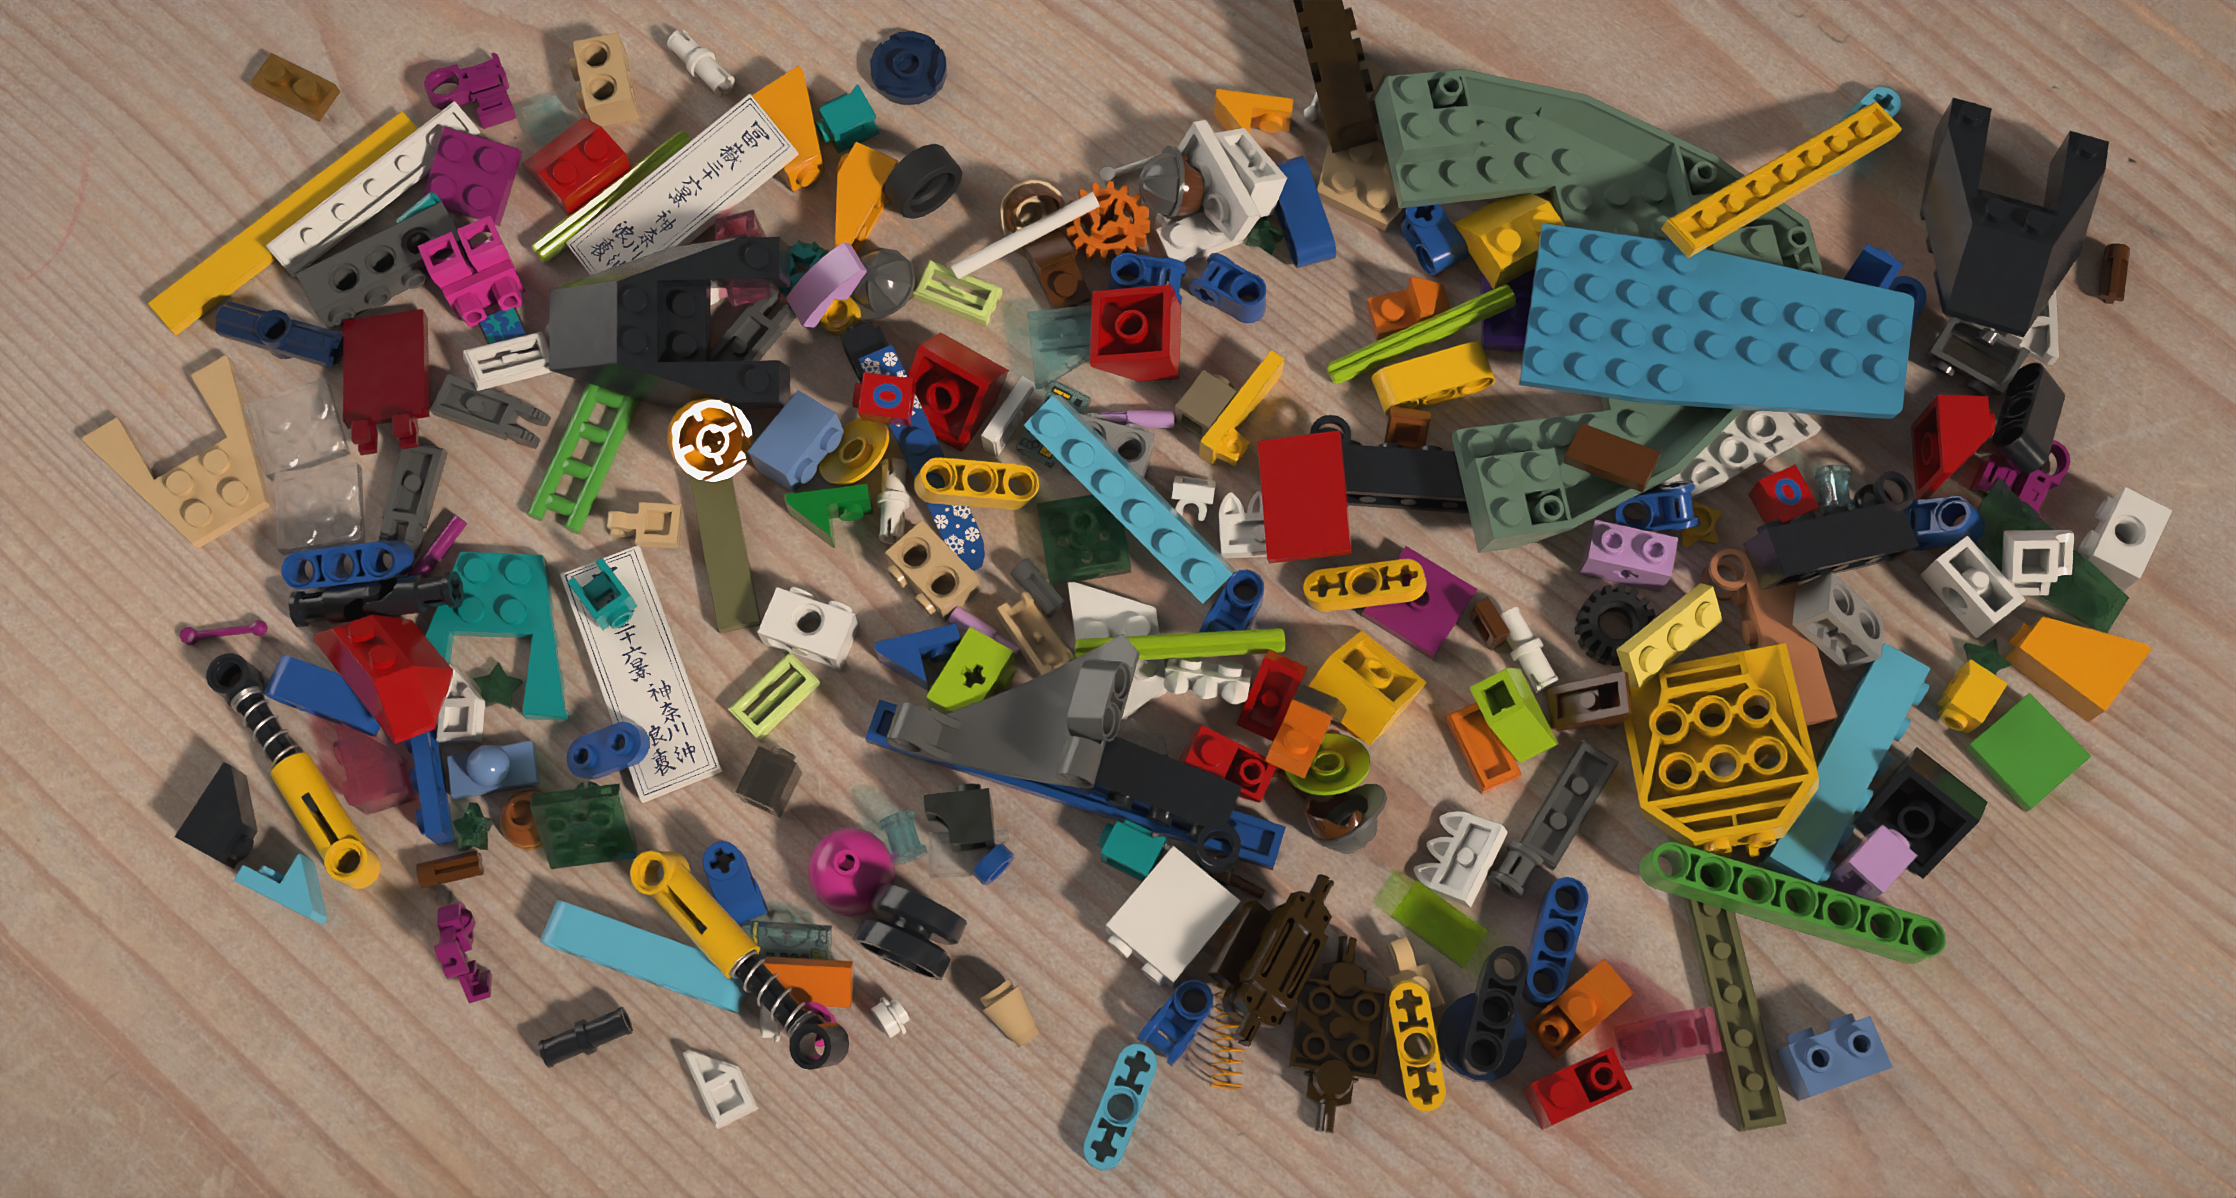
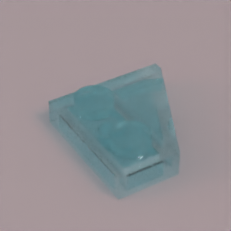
M1092 305L1027 312L1036 390L1043 389L1090 360Z

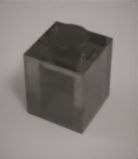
M758 746L735 791L741 801L781 818L803 773L797 762H794L796 756L777 746H773L771 751Z

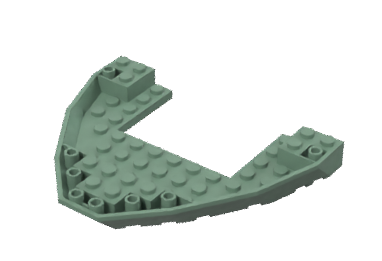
M1466 69L1387 76L1374 99L1399 208L1550 192L1554 210L1566 227L1666 240L1668 236L1661 228L1668 219L1745 176L1718 156L1583 93ZM1785 203L1706 248V250L1824 275L1809 220ZM1601 397L1604 411L1455 430L1451 436L1478 553L1518 548L1572 530L1642 493L1564 463L1565 454L1582 423L1661 452L1660 460L1644 490L1645 492L1678 475L1743 410L1649 404Z

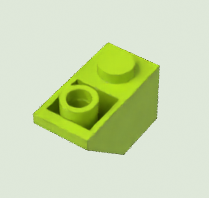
M1505 668L1469 687L1488 726L1519 763H1523L1559 744L1520 668Z

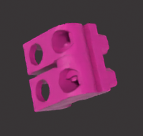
M491 215L457 229L470 260L469 262L452 232L418 246L430 277L444 293L459 320L463 319L468 327L480 324V321L485 320L487 315L484 309L497 303L502 310L515 309L522 305L521 293L525 292V289ZM477 233H491V237L483 243L475 244L470 242L471 238ZM451 248L454 250L453 254L446 259L437 260L433 258V255L440 249Z

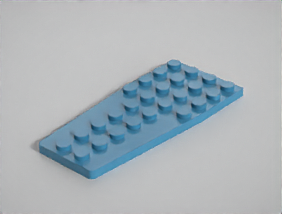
M1542 224L1519 385L1649 404L1892 419L1903 408L1914 299L1907 293L1706 249L1688 259L1670 241Z

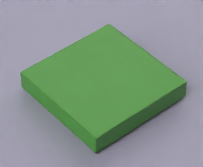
M2031 693L2025 695L1965 747L2025 812L2031 810L2091 757Z

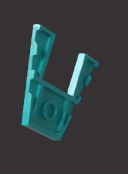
M460 552L452 571H456L462 580L463 603L461 607L450 608L448 605L438 606L426 633V638L448 664H450L454 636L532 639L522 715L526 719L568 721V710L565 706L563 689H565L563 673L560 669L557 649L559 647L552 614L553 603L547 560L543 555Z

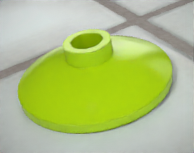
M1326 733L1305 779L1286 770L1285 773L1288 780L1304 792L1315 795L1340 794L1355 788L1366 778L1370 770V755L1365 746L1358 740L1342 734Z

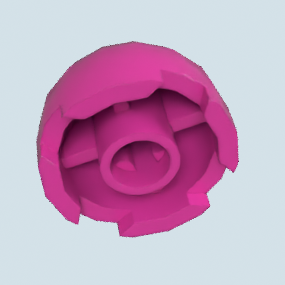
M854 827L838 829L823 837L814 848L808 865L809 883L817 899L833 913L848 917L865 915L871 912L873 907L870 902L879 883L894 885L896 878L894 859L886 844L873 833Z

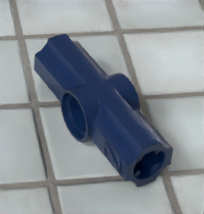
M228 301L224 306H220L215 317V331L219 336L269 350L279 359L296 358L331 369L333 365L339 364L343 355V336L341 333L290 319L286 313L280 310L262 311ZM285 331L282 336L274 339L278 333Z

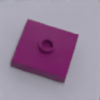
M1405 546L1397 560L1412 559L1422 566L1427 582L1425 592L1414 601L1365 607L1361 616L1433 660L1473 598L1477 588ZM1411 574L1403 575L1402 587L1410 586ZM1388 576L1383 580L1385 590H1389Z

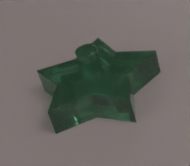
M1264 216L1255 223L1247 235L1245 245L1258 246L1272 255L1275 250V244L1281 242L1285 234L1271 227V223Z
M1996 639L1984 646L1967 642L1963 645L1968 661L1970 659L1994 675L1998 671L2012 665L1999 655Z
M499 662L489 675L473 678L481 689V697L485 700V707L500 704L511 709L512 693L523 683L521 679L507 676Z
M470 802L464 817L452 821L459 833L458 851H467L473 846L480 850H488V832L495 820L484 817L478 803Z

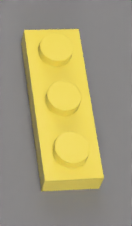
M1700 583L1616 649L1622 670L1628 672L1630 686L1642 687L1723 621L1713 586Z

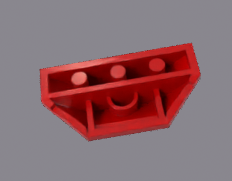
M369 615L314 634V642L394 744L436 728L440 710L453 678V669L411 619Z

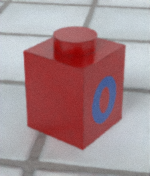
M864 372L862 384H855L852 406L853 408H858L861 420L911 427L916 384L913 378Z
M1796 465L1760 479L1748 494L1764 524L1774 520H1781L1783 525L1789 524L1794 518L1811 512L1815 513L1820 507Z

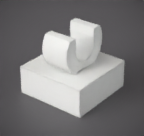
M1176 475L1171 498L1179 499L1175 510L1182 516L1186 504H1196L1199 508L1198 520L1203 521L1207 514V503L1213 504L1216 481Z

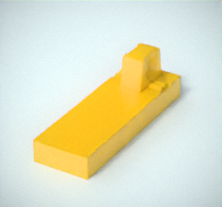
M1273 350L1268 353L1201 439L1199 447L1200 458L1213 465L1217 458L1233 466H1236L1249 450L1250 443L1238 431L1281 377L1285 358Z

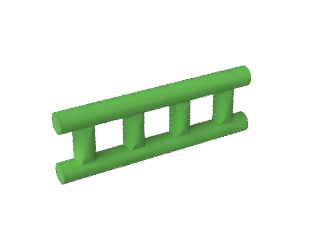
M587 383L527 512L529 517L542 521L548 509L568 516L569 518L564 528L572 533L580 534L639 405V399ZM596 402L618 410L609 430L587 423ZM580 438L602 445L592 466L571 459ZM563 474L585 480L576 502L554 495Z

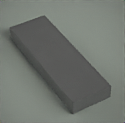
M1581 740L1519 843L1526 845L1539 854L1544 861L1543 865L1553 871L1619 762L1584 740Z

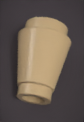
M1007 979L980 998L986 1007L983 1012L1015 1042L1018 1048L1040 1033L1035 1026L1036 1023L1019 985L1014 987L1010 979Z

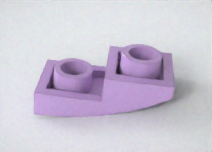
M843 242L821 258L799 280L786 299L801 325L815 328L834 299L848 300L867 270L851 244Z

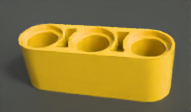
M1469 342L1396 363L1378 370L1371 377L1382 409L1387 417L1389 416L1390 406L1420 410L1483 391L1495 382L1494 374L1480 342Z
M939 457L932 458L923 465L915 477L914 488L918 497L928 503L1018 510L1026 506L1038 492L1039 479L1035 471L1025 465ZM934 472L942 476L945 487L940 489L933 488L929 485L926 474ZM969 476L979 477L985 484V491L976 492L971 489L967 478ZM1008 481H1020L1025 487V495L1019 496L1011 492Z

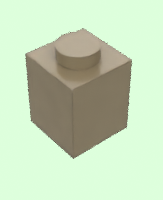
M1203 369L1175 406V423L1202 439L1236 396L1237 391L1225 377L1219 374L1211 375Z

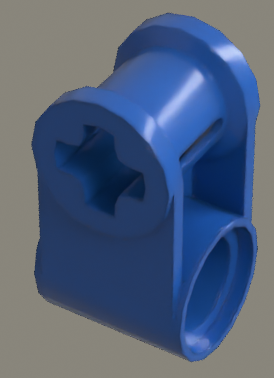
M1440 204L1406 208V214L1400 222V231L1416 254L1421 267L1428 275L1434 276L1468 257V247L1462 234L1453 226Z
M1122 253L1112 260L1109 274V290L1161 286L1165 284V281H1168V285H1172L1178 301L1182 305V296L1179 294L1181 278L1186 275L1187 267L1182 261L1173 258H1156L1133 253ZM1122 274H1130L1134 276L1136 279L1130 282H1126L1121 280L1118 276Z
M1211 253L1207 259L1208 265L1198 279H1193L1189 284L1192 294L1203 303L1216 307L1239 322L1254 323L1259 321L1266 311V284L1264 280L1258 275L1238 266L1226 256L1219 253ZM1245 295H1251L1257 299L1252 302H1245L1240 298Z
M1675 481L1661 484L1629 499L1616 508L1615 518L1617 524L1645 531L1680 530L1698 525L1700 523L1699 517L1694 515L1691 491L1695 489L1694 482ZM1675 498L1678 499L1680 512L1677 511ZM1638 502L1646 508L1647 514L1643 518L1632 519L1625 514L1624 507L1629 503Z
M1960 496L1913 499L1912 504L1904 510L1919 545L1912 549L1914 551L1954 546L1966 536L1973 542H1976L1985 530L1984 518L1966 499ZM1966 515L1962 523L1953 526L1957 518Z
M1248 569L1233 573L1217 602L1209 610L1199 632L1250 630L1253 620L1261 608L1264 597V582L1260 575ZM1240 586H1249L1254 589L1256 596L1251 600L1244 601L1237 598L1234 591Z
M721 841L709 846L704 852L702 863L713 891V897L739 925L767 914L768 909L743 853L730 842ZM726 854L731 859H735L729 863L730 871L724 873L720 868H715V866L721 863L720 856Z
M1191 979L1183 982L1164 1006L1159 1008L1152 1016L1137 1039L1141 1043L1145 1041L1150 1043L1167 1057L1166 1063L1172 1067L1189 1047L1197 1031L1210 1016L1213 1010L1214 998L1211 989L1200 980ZM1192 990L1201 992L1207 1001L1205 1008L1198 1013L1185 1011L1181 1005V999L1185 993ZM1159 1030L1162 1031V1032H1163L1164 1034H1166L1169 1038H1171L1175 1043H1171L1168 1039H1166V1038H1165L1163 1035H1161L1158 1031H1159Z

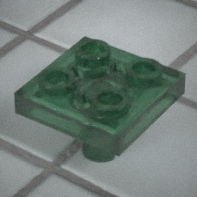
M1094 495L1036 503L1050 585L1131 573L1124 525ZM1100 533L1102 534V536H1103L1104 538L1107 537V533H1108V534L1110 535L1109 539H1108V540H1100ZM1059 540H1060V543L1063 544V547H1061V546L1058 545V541H1059ZM1090 555L1093 557V560L1090 563H1084L1081 560H1089Z
M582 782L572 790L532 795L530 807L550 869L634 859L637 857L638 846L620 783L599 786L597 783L588 782V787L585 788L584 782Z

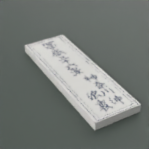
M748 94L569 239L566 244L590 275L669 247L688 245L796 158L799 153L751 94Z
M637 545L603 558L637 604V607L631 611L633 613L632 618L619 628L612 629L609 626L602 630L567 583V581L574 577L579 585L583 587L602 574L595 562L560 575L612 723L629 722L643 727L649 736L650 745L646 757L637 765L629 767L639 799L642 803L719 774L723 770L643 551ZM612 591L596 602V604L601 609L616 599L617 596ZM624 736L619 741L621 748L625 745Z

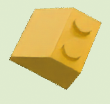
M1532 193L1503 197L1453 223V226L1462 234L1467 244L1468 252L1493 290L1535 269L1542 224L1566 227L1550 202Z
M1361 630L1329 656L1304 693L1313 699L1315 705L1320 710L1331 714L1346 726L1347 731L1354 738L1362 740L1371 746L1388 730L1427 682Z

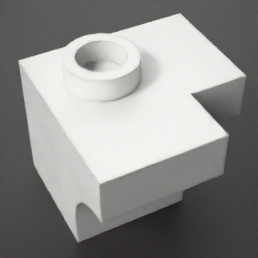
M2071 530L2004 531L2002 574L2022 596L2049 595L2051 582H2057L2058 576L2072 575L2074 533Z

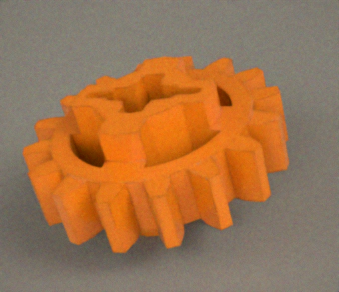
M1113 181L1108 182L1106 189H1101L1098 183L1094 182L1092 184V191L1100 207L1065 224V227H1067L1066 239L1074 241L1073 247L1077 254L1084 250L1086 251V262L1090 263L1095 257H1100L1101 265L1106 267L1109 258H1115L1122 253L1137 255L1136 245L1145 247L1146 234L1150 233L1148 206H1141V195L1139 193L1131 197L1129 196V186L1126 184L1118 191L1114 190ZM1083 189L1078 191L1079 199L1088 195ZM1125 210L1131 215L1134 224L1130 223V218L1124 215ZM1081 223L1085 224V229L1091 232L1090 237L1083 231Z

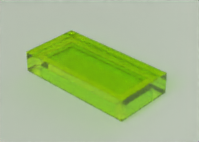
M1417 880L1391 915L1392 919L1461 968L1465 966L1488 933V930Z

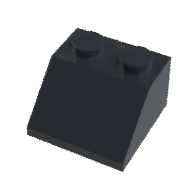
M1916 747L1888 777L1864 810L1854 820L1853 824L1867 835L1881 825L1903 835L1909 842V848L1917 855L1907 867L1924 879L1979 823L1988 802Z

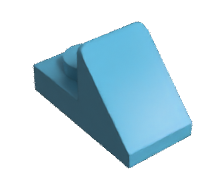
M301 853L297 855L285 876L264 865H261L258 872L243 865L234 881L321 925H324L327 920L315 863Z

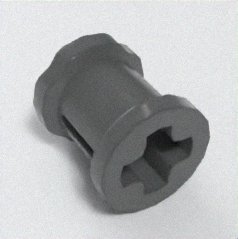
M1510 841L1506 847L1508 850L1507 856L1498 870L1490 873L1488 880L1505 894L1521 899L1525 893L1523 886L1534 868H1540L1544 861L1539 854L1526 845Z

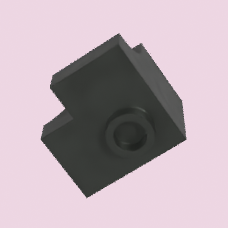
M971 783L956 786L955 792L924 795L928 821L941 823L948 829L949 842L953 853L993 849L996 847L993 803L989 788L981 789L980 784Z

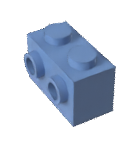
M797 390L747 452L759 472L791 492L796 493L802 484L809 482L813 478L818 464L827 453L833 452L838 447L844 430L834 411Z
M1853 1013L1828 1021L1827 1024L1830 1030L1815 1035L1811 1027L1786 1036L1789 1045L1776 1051L1797 1101L1893 1068L1871 1016L1856 1021Z

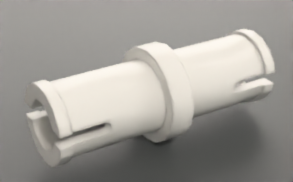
M681 29L680 32L677 30L671 34L667 41V47L686 64L687 71L693 77L702 79L717 96L725 95L733 88L735 83L734 77L728 74L715 61L713 52L708 48H702L684 29Z
M892 458V467H890L889 459L881 462V493L877 495V507L881 509L879 540L886 544H894V536H897V542L905 535V509L910 505L909 495L906 494L907 462Z
M1514 607L1502 613L1500 617L1510 631L1506 639L1513 650L1510 655L1513 661H1519L1534 687L1535 693L1558 682V676L1555 675L1541 650L1544 646L1540 638H1534L1520 613L1519 607Z

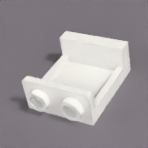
M1172 846L1106 924V933L1111 936L1107 942L1123 957L1128 958L1132 954L1142 962L1144 966L1141 968V971L1156 985L1161 987L1165 982L1173 988L1178 983L1180 976L1226 921L1229 922L1239 910L1241 901L1176 847Z

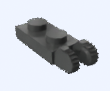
M773 287L767 289L752 307L748 306L710 350V361H760L782 335V331L787 330L792 321L797 317L789 303H786L774 318L769 320L766 316L778 304L780 293Z
M446 374L429 409L435 416L506 441L509 438L517 444L536 449L541 440L534 433L514 426L518 416L528 422L545 427L548 426L551 420L549 414L523 404L518 398L489 388L477 391L474 383Z
M418 444V447L401 449L382 513L384 521L378 542L397 540L399 536L398 524L405 525L408 528L404 543L408 544L412 549L414 558L419 555L423 542V529L427 528L448 454L444 448Z

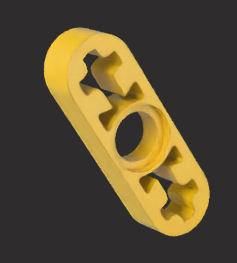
M1399 559L1316 570L1305 579L1303 590L1308 604L1314 610L1329 612L1414 601L1423 595L1427 582L1424 570L1417 561ZM1411 574L1410 586L1402 587L1403 575ZM1382 576H1388L1389 590H1385ZM1360 578H1373L1376 581L1375 588L1367 594L1357 593L1353 590V587ZM1341 581H1345L1348 595H1342ZM1328 584L1327 596L1319 597L1320 585Z
M1402 980L1391 989L1389 1006L1406 1098L1415 1109L1429 1112L1440 1107L1446 1096V1087L1429 996L1421 983L1415 980ZM1411 989L1413 996H1421L1422 1002L1415 1004L1417 1021L1426 1017L1427 1025L1415 1023L1403 1029L1399 1027L1400 1021L1408 1022L1405 1006H1397L1396 1000L1403 998L1404 990ZM1413 1033L1424 1034L1430 1041V1049L1422 1057H1412L1405 1051L1404 1042ZM1431 1062H1435L1436 1068H1426L1429 1084L1437 1085L1438 1090L1431 1093V1100L1424 1101L1421 1094H1413L1412 1089L1418 1088L1420 1084L1418 1071L1416 1069L1409 1073L1407 1066L1423 1067Z

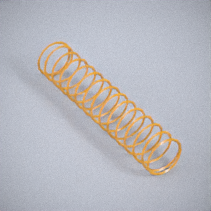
M1223 925L1222 927H1233V925ZM1220 928L1219 930L1227 933L1219 935L1217 940L1224 943L1225 941L1220 940L1219 937L1228 935L1231 930ZM1218 982L1215 983L1216 987L1226 990L1224 987L1218 986ZM1225 991L1217 992L1214 997L1222 1001V998L1216 995L1225 993ZM1222 1003L1216 1004L1214 1006L1215 1010L1225 1013L1223 1010L1216 1008V1006L1223 1005ZM1227 1013L1217 1015L1213 1020L1227 1026L1216 1027L1212 1031L1225 1038L1215 1039L1212 1041V1044L1225 1049L1214 1051L1211 1055L1226 1061L1216 1062L1210 1066L1215 1070L1226 1073L1212 1075L1210 1079L1218 1083H1211L1210 1086L1224 1089H1240L1243 1086L1242 1084L1223 1082L1212 1078L1221 1075L1243 1074L1242 1072L1215 1068L1213 1065L1244 1062L1214 1055L1217 1052L1244 1051V1049L1226 1047L1214 1043L1219 1040L1233 1039V1036L1221 1034L1214 1030L1239 1027V1025L1215 1020L1218 1017L1229 1016Z

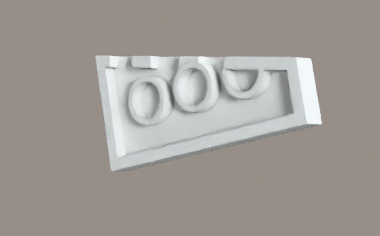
M1743 410L1678 475L1656 486L1675 481H1693L1695 487L1691 491L1693 501L1816 435L1822 427L1804 413ZM1675 498V499H1676V506H1677V509H1678V508H1679L1678 499Z

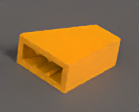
M798 65L752 95L799 153L796 158L777 172L792 192H795L802 186L812 185L825 172L804 71Z
M2041 617L2030 627L2023 623L2008 640V643L2013 648L2004 660L2087 722H2090L2108 709L2152 648L2145 643Z

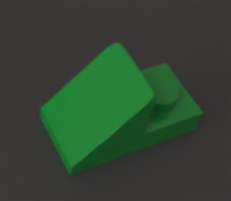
M867 484L784 494L785 503L791 517L832 548H835L834 518H839L842 521H855L863 518L865 514H873L872 498Z

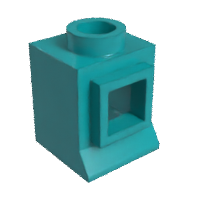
M858 84L850 94L845 93L822 104L823 107L819 108L821 119L815 121L817 130L825 143L832 142L838 154L852 148L856 142L862 143L880 134L873 121L876 119V114Z
M600 558L595 563L602 574L583 587L579 585L574 577L567 581V583L602 630L609 626L612 629H616L626 624L632 618L633 613L631 611L637 607V604L604 559ZM613 591L617 598L600 609L596 602Z
M1125 819L1124 823L1116 821L1115 825L1107 823L1097 846L1102 848L1100 853L1101 862L1143 882L1156 867L1166 847L1167 837H1153L1152 831Z

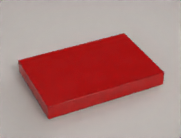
M1340 431L1257 441L1266 552L1269 564L1352 554Z

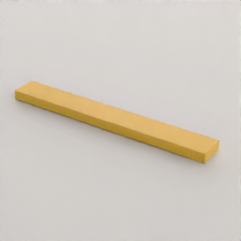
M1875 101L1671 217L1665 222L1661 230L1689 259L1894 139L1902 128Z
M401 111L148 302V305L177 336L277 260L267 249V244L419 128Z

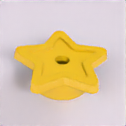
M1694 499L1692 501L1694 515L1699 517L1700 526L1680 529L1682 531V544L1686 548L1698 540L1715 544L1719 539L1714 527L1722 513L1720 510L1711 509L1704 504H1699Z

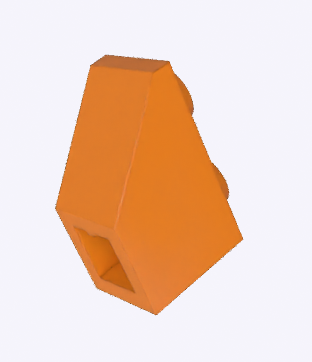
M1603 959L1531 1019L1526 1026L1552 1057L1556 1059L1613 1013L1634 992L1608 962Z

